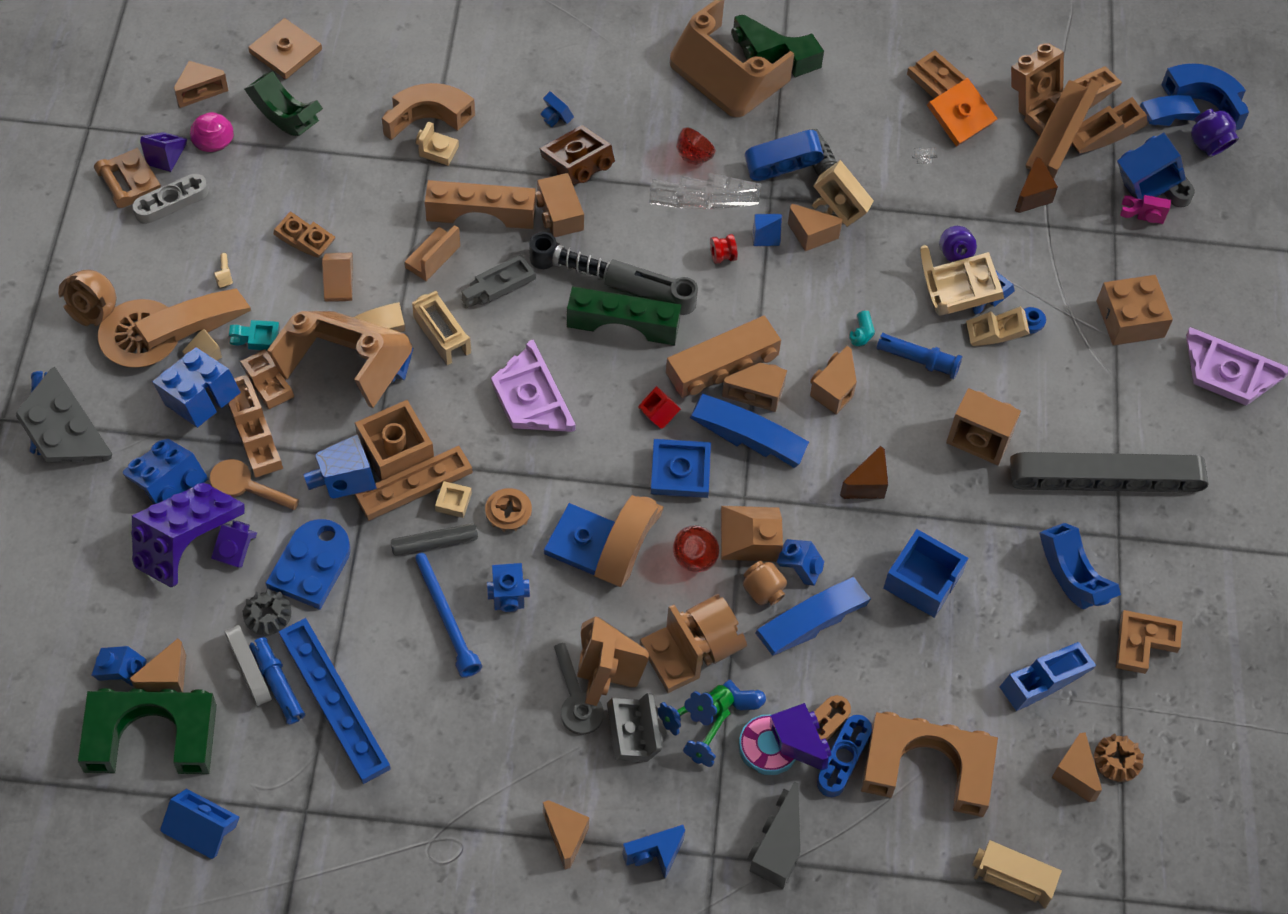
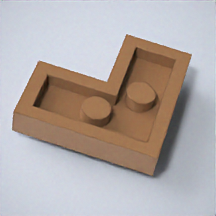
M1123 610L1120 618L1116 668L1146 674L1149 668L1150 648L1178 653L1181 648L1183 621Z

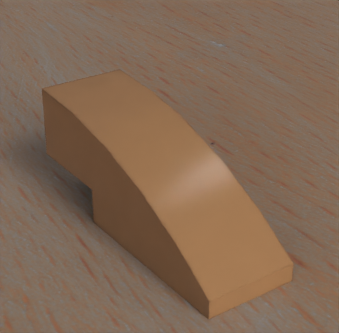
M1133 97L1113 109L1109 105L1082 122L1072 144L1079 154L1105 147L1147 126V115Z

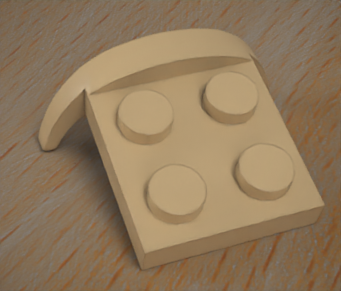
M924 245L920 248L927 288L934 309L939 316L1004 299L1003 290L989 252L933 267L928 246Z

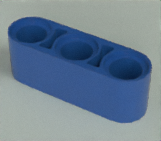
M814 130L801 131L759 144L745 152L749 176L754 181L766 180L812 166L824 158L818 133Z

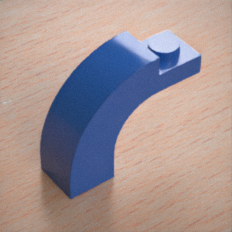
M1182 64L1167 68L1161 85L1168 96L1187 95L1191 96L1192 99L1208 101L1219 110L1226 111L1232 116L1236 123V130L1243 128L1249 114L1247 105L1242 102L1246 90L1234 77L1218 68L1204 64Z
M1062 523L1039 532L1048 564L1062 590L1075 605L1081 609H1086L1093 605L1102 606L1110 603L1112 598L1121 595L1119 584L1100 576L1090 564L1083 548L1079 528Z

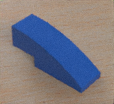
M1080 642L1037 658L1031 666L1009 674L999 688L1014 709L1018 711L1093 670L1096 664Z

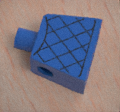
M358 435L317 452L315 456L319 469L303 474L308 490L326 485L329 496L333 499L377 489Z

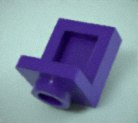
M233 520L232 524H222L211 559L235 567H242L250 540L256 538L257 532L249 530L250 525Z

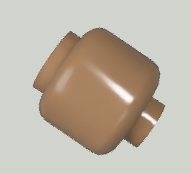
M758 561L744 573V589L758 605H764L769 602L773 606L785 596L783 590L787 585V580L772 562L763 563Z

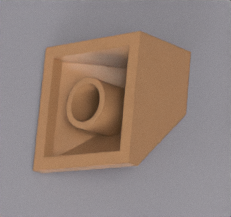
M721 506V560L777 562L783 547L782 516L779 507Z

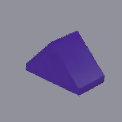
M160 132L141 136L140 143L144 158L149 166L171 172L187 144V139Z

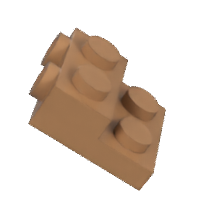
M1050 43L1040 44L1037 47V51L1031 55L1019 57L1018 62L1011 66V87L1019 92V113L1024 116L1044 106L1049 97L1063 91L1064 52Z

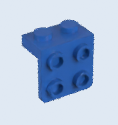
M170 439L156 442L151 447V450L143 456L132 460L128 467L123 470L125 478L144 489L153 504H158L175 494L182 493L197 484L205 483L209 480L195 455Z

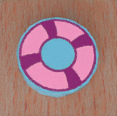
M770 715L755 717L743 727L739 738V753L747 766L752 767L763 775H778L788 771L793 766L796 760L780 752L770 728Z

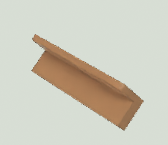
M1092 79L1087 88L1072 80L1067 82L1026 163V168L1031 170L1036 157L1041 158L1053 179L1055 178L1101 83Z

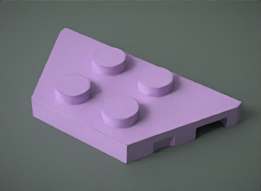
M1190 327L1186 334L1193 383L1247 406L1288 375L1287 366Z
M530 340L526 344L524 351L518 356L514 355L507 362V366L500 369L491 378V384L513 429L575 431L576 424L534 340Z

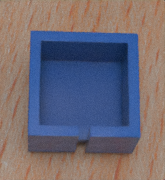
M1164 132L1158 136L1150 137L1142 146L1135 150L1127 151L1117 160L1123 184L1130 194L1137 199L1143 200L1144 195L1157 197L1186 180L1181 155Z
M197 347L186 353L184 357L152 381L164 404L197 428L217 412L205 390L206 387L210 389L220 408H223L241 393L229 368Z
M916 529L889 570L883 589L935 618L948 598L949 593L952 592L961 578L968 557Z

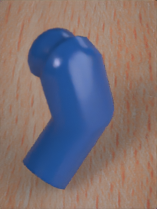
M728 680L723 684V686L731 691L734 697L733 706L738 710H756L766 702V696L760 690L740 691L732 680Z

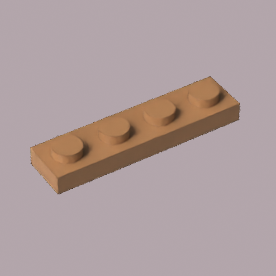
M456 446L375 483L377 489L357 493L355 498L367 520L370 521L441 488L443 481L452 483L472 474V466L460 446Z

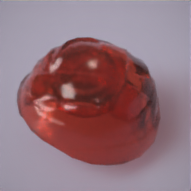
M689 127L682 128L676 148L684 161L698 165L713 159L716 149L705 136Z
M691 525L683 528L675 537L673 553L678 564L687 571H707L716 563L719 557V545L714 535L708 529L699 525Z

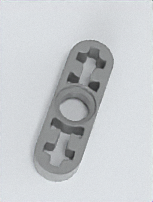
M190 174L137 198L133 203L136 219L142 223H151L204 199L208 194L206 179L200 174ZM174 194L178 196L174 202L164 201L167 195Z
M237 625L225 630L229 645L257 707L272 701L266 683L240 626Z

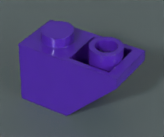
M802 703L770 715V728L781 754L819 770L828 768V758L831 756V750L825 738L820 739L817 729L820 727L814 711L809 712L806 704Z

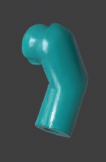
M866 310L857 314L859 328H856L855 332L851 331L849 334V339L854 346H864L875 334L870 312Z

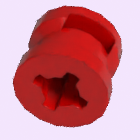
M729 234L726 238L721 239L718 237L710 238V250L715 264H719L727 259L730 261L737 260V245L733 234Z

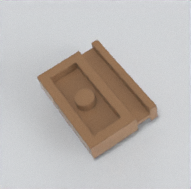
M936 50L916 62L915 66H910L907 71V75L933 98H936L967 78Z

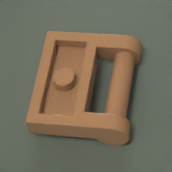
M138 148L110 160L101 159L94 165L95 171L99 176L103 177L114 196L113 201L118 208L127 207L133 204L137 198L161 188L159 181ZM119 170L130 191L122 190L113 172Z

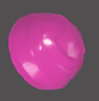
M214 112L197 117L190 129V138L193 145L205 152H216L224 149L234 137L231 122L223 115Z

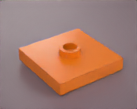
M969 78L964 79L927 104V107L956 147L997 120V117Z

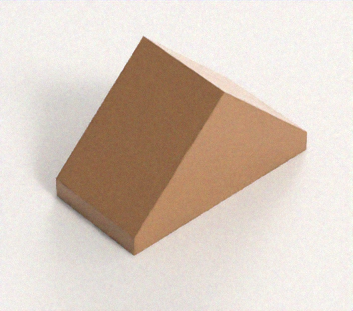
M192 61L187 63L174 86L179 108L229 91L223 70Z
M791 204L788 225L805 251L839 239L843 222L842 218Z
M325 253L322 259L324 300L352 301L353 253Z
M177 638L130 678L134 689H142L146 692L172 689L177 692H183L186 652L182 642Z
M1085 732L1079 733L1058 765L1052 778L1088 802H1093L1098 798L1102 788Z
M547 800L543 802V815L566 870L571 868L589 830V817Z

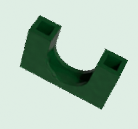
M109 688L87 691L78 763L83 773H115L119 741L124 730L132 722L142 717L160 716L170 720L177 727L173 760L177 773L210 774L217 708L213 693L201 689L192 690L191 692H177L172 689H162L159 692H146L142 689L116 692Z

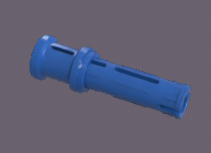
M885 333L881 334L877 350L926 365L925 368L928 371L936 370L950 375L951 379L956 378L963 356H953L941 352L938 347L928 349Z

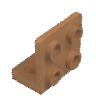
M675 605L668 607L667 626L640 639V645L647 649L649 653L648 660L667 693L700 678L703 653H705L700 638L698 636L694 637L689 630L690 623L683 611L679 613Z

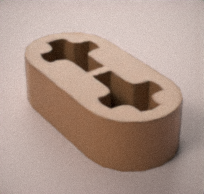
M835 695L829 697L814 711L819 726L822 723L824 724L821 735L819 734L820 739L825 738L828 741L849 718L851 706L849 701L843 696ZM832 707L834 709L841 707V714L837 713L830 719Z

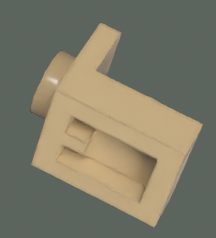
M427 122L424 130L421 129L418 132L416 144L419 145L420 157L449 166L459 147V140L434 132V123Z

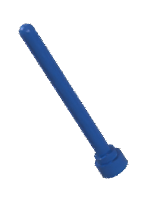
M418 553L415 557L416 563L457 653L455 666L461 677L475 675L482 669L480 659L477 654L468 650L426 554Z

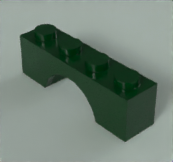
M572 286L567 306V327L594 332L602 325L622 324L641 332L647 341L675 346L680 324L681 305Z

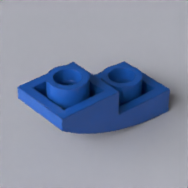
M1187 95L1158 97L1140 104V107L1147 115V121L1152 125L1170 126L1175 119L1194 121L1201 114L1191 96Z

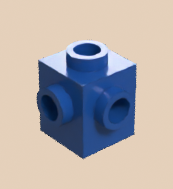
M522 563L492 565L493 581L487 582L488 600L494 599L495 610L514 612L518 609H524V597H530L529 579H523Z

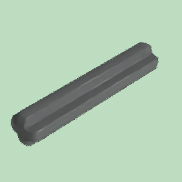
M474 523L393 538L391 540V548L393 554L398 556L474 541L478 539V532Z

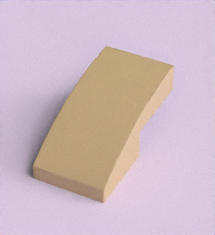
M399 302L381 306L353 317L398 332L405 331Z
M1021 306L997 316L990 311L966 321L972 346L1001 343L1030 334L1026 314Z

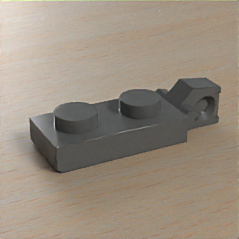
M520 254L475 276V280L470 283V287L461 291V300L467 308L479 304L480 301L483 304L488 301L490 302L535 280L536 273L523 255Z

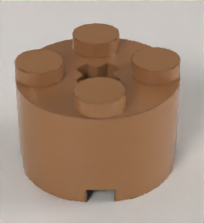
M719 594L686 610L685 615L690 623L689 630L694 637L698 636L703 643L705 649L703 661L707 666L712 663L716 664L747 647L744 634L737 635L736 633L739 623L725 599L723 597L720 598Z

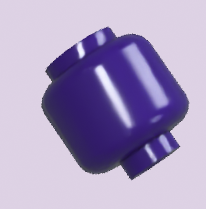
M951 226L940 237V250L950 262L973 257L976 253V239L970 230L963 226Z

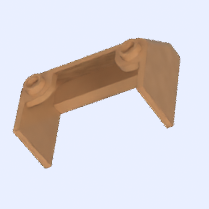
M714 0L691 17L671 51L670 66L728 115L742 117L790 82L794 53L788 52L774 64H771L762 57H752L742 63L709 36L722 26L724 0Z
M301 311L289 319L267 350L284 379L289 378L317 337L357 350L358 354L362 358L367 359L354 380L368 406L374 408L410 355L412 345L404 333L334 311Z

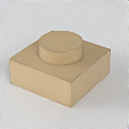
M443 481L435 504V511L464 518L472 489Z

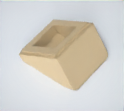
M205 329L200 331L182 351L185 355L197 347L216 361L222 358L218 344Z

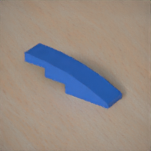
M705 394L700 395L690 416L691 419L738 447L743 443L764 457L772 454L793 468L800 464L809 444V441L758 414Z
M852 577L782 613L757 629L755 634L771 655L774 656L815 638L820 630L841 622L846 614L867 606L871 598L857 580Z

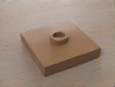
M284 18L252 43L248 49L250 54L287 79L322 50V45Z

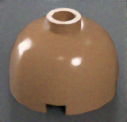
M77 271L65 278L59 285V297L64 296V300L67 303L63 306L64 309L75 321L84 326L95 324L94 326L100 325L115 308L117 300L115 289L110 280L97 271Z

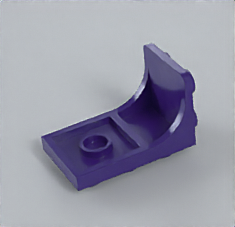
M203 482L132 515V561L135 568L169 587L176 586L178 584L179 561L189 543L196 537L245 514V504Z

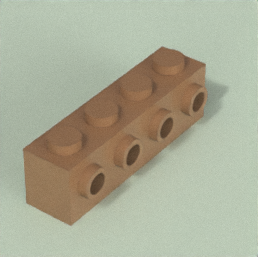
M763 315L668 357L666 374L681 398L690 394L696 395L708 386L723 383L727 376L760 362L768 363L774 360L779 355L781 339L766 316Z

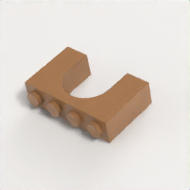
M876 712L872 723L861 792L892 798L896 787L901 757L914 748H934L944 753L952 761L956 769L957 784L953 811L984 817L990 802L998 737L990 736L985 731L970 732L960 730L959 727L951 724L942 726L931 724L922 718H902L893 712Z

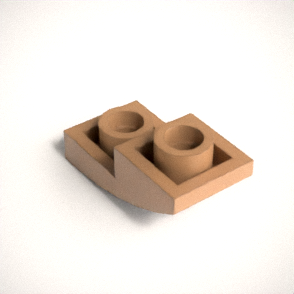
M291 211L278 224L273 235L292 247L317 258L335 240V236L314 221L309 225Z

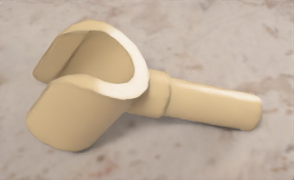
M226 253L220 255L221 270L214 272L219 288L233 283Z

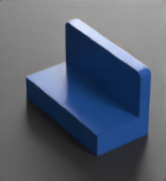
M185 789L170 799L160 831L213 859L218 854L223 837L236 828L240 817Z

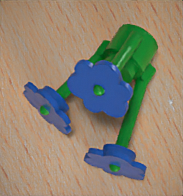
M717 685L709 693L700 694L694 691L691 693L690 698L685 701V706L678 710L672 706H667L665 702L660 703L658 715L663 721L664 727L675 736L680 733L681 715L690 712L691 719L694 722L700 721L703 725H710L713 722V716L717 715L718 718L703 742L698 741L695 743L689 740L683 748L684 753L692 757L695 763H702L707 767H712L716 756L711 752L709 744L723 721L730 715L728 708L733 704L734 697L727 687Z

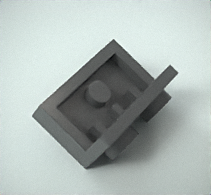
M646 693L639 700L611 698L607 702L615 760L648 762L662 750L663 738L659 732L658 708L655 705L652 693Z

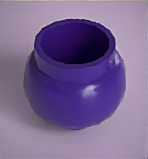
M1209 109L1194 119L1196 124L1192 127V140L1200 150L1206 151L1209 157L1225 151L1239 140L1236 134V123L1226 111L1219 110L1214 112L1213 109Z

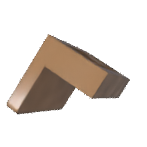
M454 225L447 232L438 227L405 261V268L427 281L460 247L459 228Z

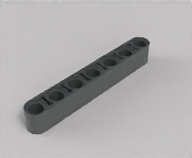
M1019 452L1010 457L1012 486L1022 490L1199 492L1205 490L1209 485L1205 459L1200 455Z

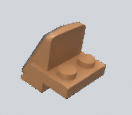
M595 616L583 622L580 633L582 651L580 653L577 677L588 680L585 703L597 706L601 695H607L610 682L628 687H636L647 665L649 653L646 648L600 617Z

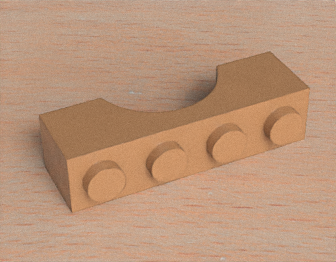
M428 180L425 196L426 221L454 223L463 214L480 212L497 217L509 228L533 229L536 210L535 188Z

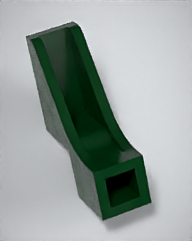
M746 15L734 17V26L731 30L732 37L742 47L747 60L752 57H762L772 64L791 51L794 53L792 66L794 77L822 68L824 50L812 33L801 37H787Z

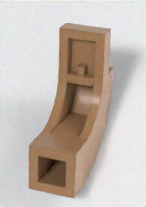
M427 83L406 88L392 97L393 109L388 110L382 118L383 133L392 140L409 124L422 118L440 119L458 131L475 116L474 98L458 88L445 84Z
M632 495L622 508L612 527L594 576L622 587L631 575L636 557L647 533L661 517L664 507L656 504V501L649 497H636Z

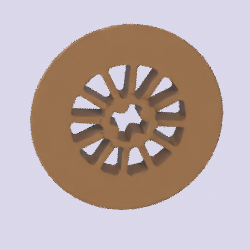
M149 299L131 300L116 306L113 312L101 322L98 330V343L104 355L114 363L126 367H145L164 359L177 345L174 338L172 337L156 345L155 348H149L141 336L135 337L138 331L133 320L138 319L139 321L168 307L160 302ZM142 348H146L147 352L142 353Z

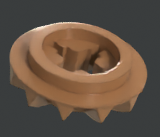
M513 488L500 489L494 492L486 502V518L493 527L501 528L503 532L507 529L517 531L520 526L526 525L528 519L532 516L531 501L520 490ZM512 502L514 512H511L510 516L505 518L503 510H506L507 506Z
M1114 733L1109 737L1103 738L1096 746L1094 752L1095 764L1098 770L1110 780L1117 782L1130 781L1138 776L1144 766V754L1141 753L1138 743L1131 741L1128 735L1122 737ZM1116 748H1118L1121 755L1127 756L1123 761V766L1119 759L1111 757L1115 755Z

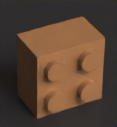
M1156 275L1103 283L1097 298V304L1112 345L1165 338L1173 318Z
M968 388L955 413L946 443L995 465H999L1012 438L1021 410L1014 408L1009 403H1002L988 397L981 391H974Z
M408 400L355 422L356 433L364 453L380 481L434 457L433 443Z

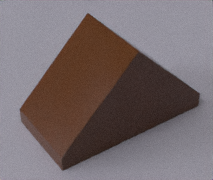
M1036 157L1019 195L1015 212L1021 213L1053 203L1058 186L1041 158Z
M879 446L843 481L840 492L842 498H885L888 488L885 449L882 446Z

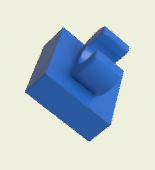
M551 91L543 98L548 107L540 115L551 127L559 121V118L566 124L574 118L569 107Z

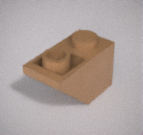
M846 346L840 353L835 352L829 359L828 366L823 371L819 369L810 381L812 384L810 396L836 415L853 398L857 383L852 349L849 346Z

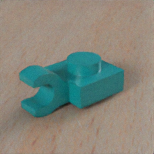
M251 320L250 327L230 325V344L239 346L248 342V349H266L267 351L279 335V322Z

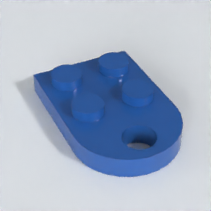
M326 519L312 520L300 526L293 534L266 581L267 589L277 593L281 592L282 595L321 610L350 555V543L346 531L336 522ZM324 531H331L335 534L333 539L329 541L319 539L320 534Z

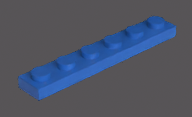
M304 618L280 630V638L362 783L365 784L391 770L388 760L307 619Z

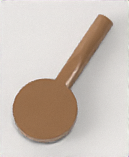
M228 459L221 461L213 467L210 473L211 486L232 497L240 496L248 491L292 510H295L298 506L299 499L252 481L248 466L239 460Z

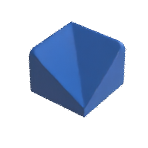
M755 214L753 223L754 246L780 245L782 214Z

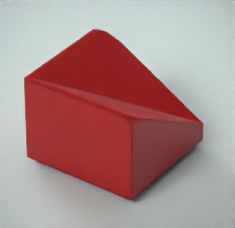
M657 386L638 406L661 429L681 410Z

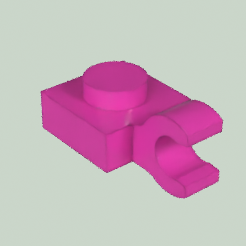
M1126 195L1123 197L1121 205L1129 206L1130 208L1122 207L1120 216L1131 218L1138 214L1137 219L1164 224L1170 210L1171 200L1144 195L1143 200Z

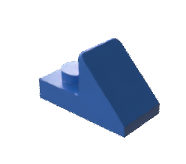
M684 825L624 843L622 855L626 866L635 864V866L645 865L651 862L653 857H657L662 874L666 878L684 841Z

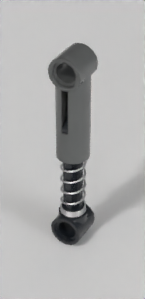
M537 232L530 238V262L538 269L544 270L549 269L553 265L557 267L564 265L568 270L576 269L579 274L585 272L588 277L594 275L599 280L604 279V284L651 300L680 304V315L690 314L696 308L698 286L691 278L680 277L673 279L614 259L608 263L601 261V258L596 260L591 258V255L587 257L581 255V252H572L570 248L565 250L564 246L557 243L556 238L548 232Z

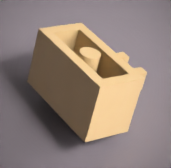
M841 160L820 174L814 184V188L822 196L813 202L812 206L814 209L820 205L825 206L828 204L829 207L824 213L831 215L834 211L839 218L843 219L846 227L865 215L874 201Z

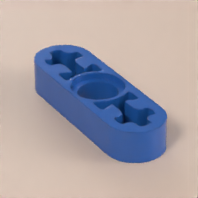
M853 715L846 720L831 750V756L828 758V768L821 770L819 773L817 787L823 795L836 797L843 792L872 732L871 722L865 716ZM859 725L862 727V733L858 734L855 743L849 740L852 736L853 728L855 729ZM840 749H847L853 754V760L848 763L838 760L836 752ZM834 769L840 771L836 780L837 784H833L830 787L827 785V779H830Z

